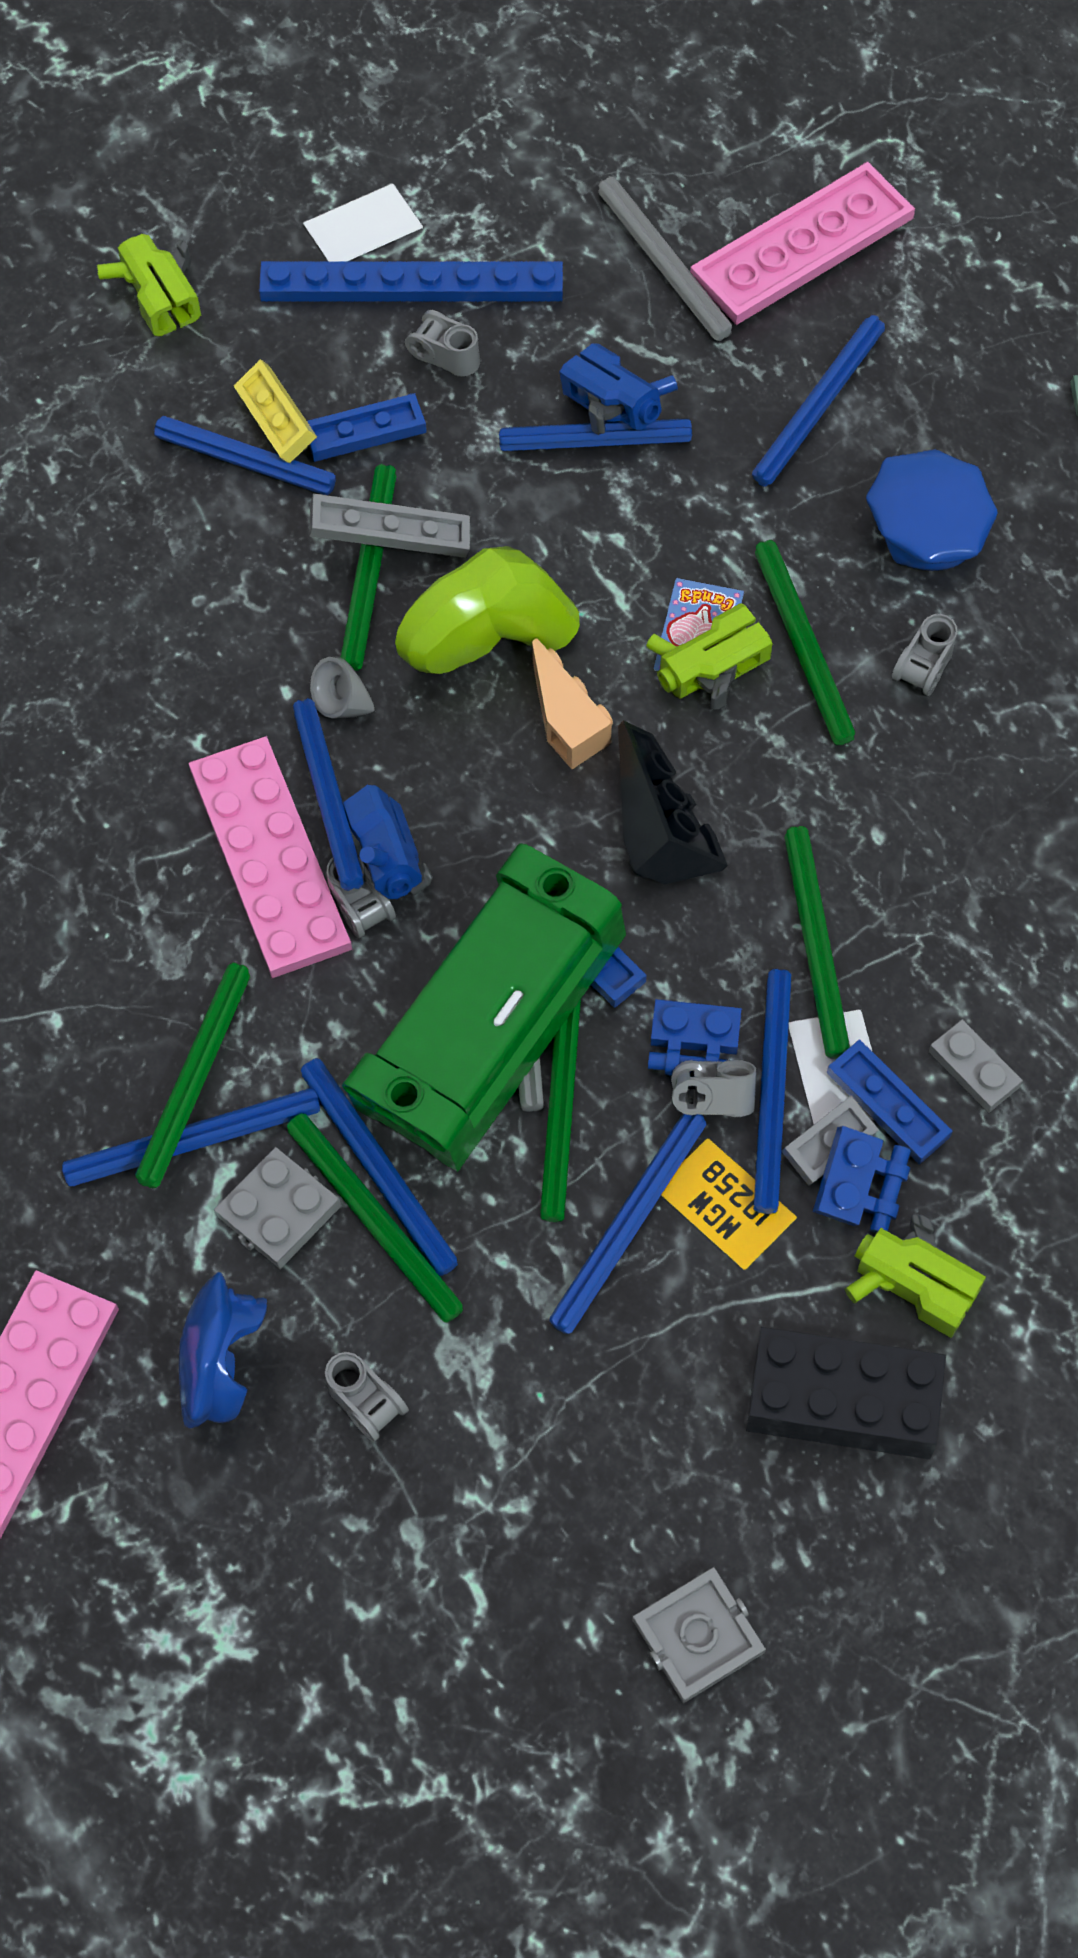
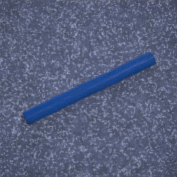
M871 315L862 322L755 467L752 477L758 481L760 486L766 487L775 481L884 332L885 324L879 320L878 316Z
M309 698L304 701L297 700L293 705L294 716L340 885L346 891H350L353 888L359 889L364 883L363 873L315 702Z
M779 969L770 970L767 979L754 1210L762 1214H774L779 1206L791 973L788 970Z
M315 1058L304 1064L301 1068L302 1077L308 1086L315 1090L319 1102L429 1264L439 1276L452 1271L458 1265L457 1257L322 1060Z
M309 1088L188 1124L184 1128L173 1156L289 1122L301 1113L307 1116L316 1114L320 1111L317 1094L314 1089ZM152 1135L64 1161L62 1163V1171L68 1186H76L139 1167Z
M681 1115L551 1314L549 1321L557 1330L565 1334L573 1332L704 1130L706 1121L703 1115Z

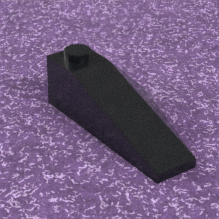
M623 720L618 725L623 837L630 857L629 863L631 868L640 877H648L662 884L674 883L723 871L728 864L716 834L709 824L700 825L691 810L697 805L691 794L684 793L672 780L676 770L652 733Z

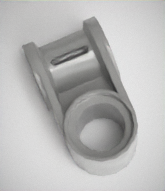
M426 311L422 316L420 327L415 333H410L405 339L407 350L415 358L436 365L454 375L469 376L475 373L480 366L478 335L475 329L445 317L438 311Z
M933 614L927 617L909 646L904 649L892 673V679L895 681L903 679L923 689L924 695L930 696L936 688L954 651L958 632L954 620L943 614ZM930 638H940L944 642H934Z
M359 857L364 883L361 888H353L350 891L344 890L340 882L337 881L339 877L334 859L332 858L327 865L326 872L328 887L347 925L358 939L365 936V930L381 921L396 919V914L390 900L374 888L370 873Z
M689 1060L678 1064L673 1070L671 1076L673 1087L672 1100L676 1109L683 1114L743 1117L754 1112L756 1067L750 1062L742 1060H727L724 1062ZM690 1071L694 1072V1077H690ZM688 1086H695V1089L689 1090ZM689 1098L693 1099V1104H689Z
M350 1352L338 1353L327 1363L325 1377L329 1394L345 1410L358 1429L372 1442H375L380 1437L379 1431L398 1414L403 1416L409 1411L407 1405L396 1391L385 1381L381 1380L356 1354ZM342 1370H353L359 1375L357 1382L348 1387L339 1386L334 1381L335 1376Z

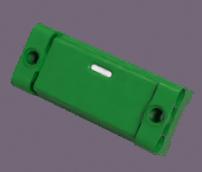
M523 843L516 846L497 872L496 878L499 886L376 1054L365 1053L342 1084L343 1089L347 1092L357 1111L372 1120L380 1121L424 1148L440 1162L456 1172L463 1166L517 1090L523 1078L529 1073L533 1064L539 1059L626 936L621 909L622 904L615 895L604 887Z

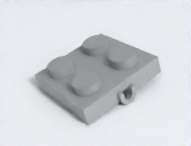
M275 1147L214 1211L221 1221L239 1235L237 1238L244 1247L250 1251L255 1248L281 1269L342 1205L336 1195L318 1182L317 1176L313 1177L307 1168L302 1169Z
M714 1567L637 1613L632 1619L651 1650L649 1656L654 1659L657 1669L664 1671L683 1704L763 1655L766 1650L746 1619L749 1613L745 1605L739 1598L734 1600Z

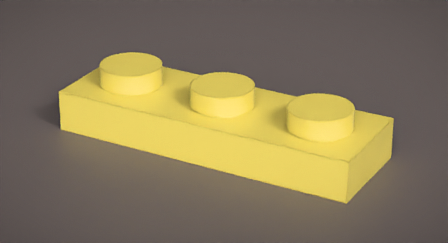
M261 359L234 385V388L278 455L286 462L291 463L317 438L271 367Z

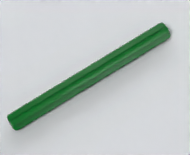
M379 464L375 468L370 502L392 504L396 482L395 467ZM361 544L341 652V658L346 660L355 671H359L363 666L383 546Z
M770 539L760 542L756 545V558L833 743L837 746L850 743L854 740V727L777 544Z
M805 826L790 827L786 831L785 842L825 1055L829 1059H836L850 1048L810 836Z
M234 962L230 963L223 974L135 1174L138 1183L142 1186L155 1189L161 1184L250 979L249 969L245 965H239Z
M581 1000L554 1036L540 1209L541 1219L547 1222H561L565 1216Z
M304 1113L298 1114L295 1118L291 1119L287 1124L288 1133L441 1320L448 1323L458 1317L463 1311L461 1301L311 1119Z

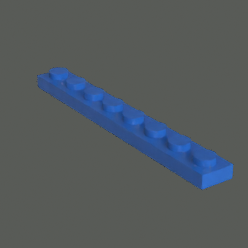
M563 261L261 262L259 293L261 301H563Z

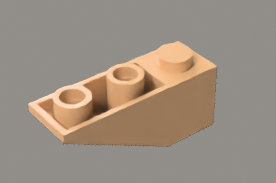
M536 638L532 641V663L547 742L567 765L574 769L611 744L613 720L603 705H596L589 698L583 682L578 677H571L563 668L559 655L552 648L546 649Z

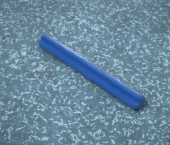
M162 416L155 424L154 435L158 439L322 495H329L334 490L336 476L331 472L296 460L288 463L278 454L166 416Z
M690 419L656 420L643 430H635L624 422L605 423V433L600 435L592 431L591 423L501 428L499 431V444L502 451L689 442L692 438V424Z

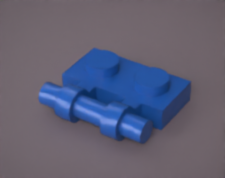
M655 999L650 1046L668 1048L667 1053L649 1052L648 1069L664 1070L665 1075L672 1076L675 1067L684 1061L724 1062L727 1060L719 1059L720 1053L737 1055L742 1008ZM688 1049L707 1052L706 1057L680 1055V1050Z
M846 1126L837 1127L813 1212L851 1226H857L860 1224L863 1211L874 1215L870 1227L871 1232L877 1233L880 1228L888 1231L891 1220H896L900 1206L896 1204L901 1184L907 1181L911 1169L907 1166L911 1149L894 1145L890 1160L879 1157L884 1140ZM874 1173L885 1177L879 1199L868 1195Z

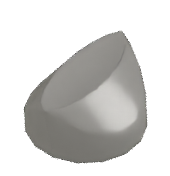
M337 656L326 657L320 660L314 667L310 691L312 700L322 715L329 718H352L375 711L369 692L353 667L346 660Z

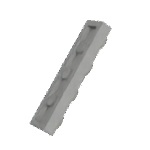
M313 494L310 502L309 536L466 558L470 550V516Z

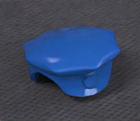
M936 449L887 457L882 462L880 471L866 495V500L876 525L885 538L893 560L897 564L925 571L947 570L963 563L967 559L977 556L982 551L998 513L980 469L973 464L961 461Z
M221 1272L213 1275L196 1295L181 1335L179 1347V1384L182 1417L187 1428L198 1427L207 1420L216 1423H226L238 1416L247 1394V1388L234 1380L235 1356L227 1348L241 1337L257 1331L262 1325L267 1311V1299L264 1297L255 1299L251 1295L236 1294L232 1288L228 1289Z

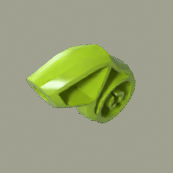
M509 546L484 548L462 566L438 578L415 601L405 614L397 630L395 645L398 655L417 671L442 674L451 672L490 653L501 638L520 641L532 647V641L537 638L546 649L552 648L554 651L567 646L578 632L580 626L579 610L549 574L520 550Z

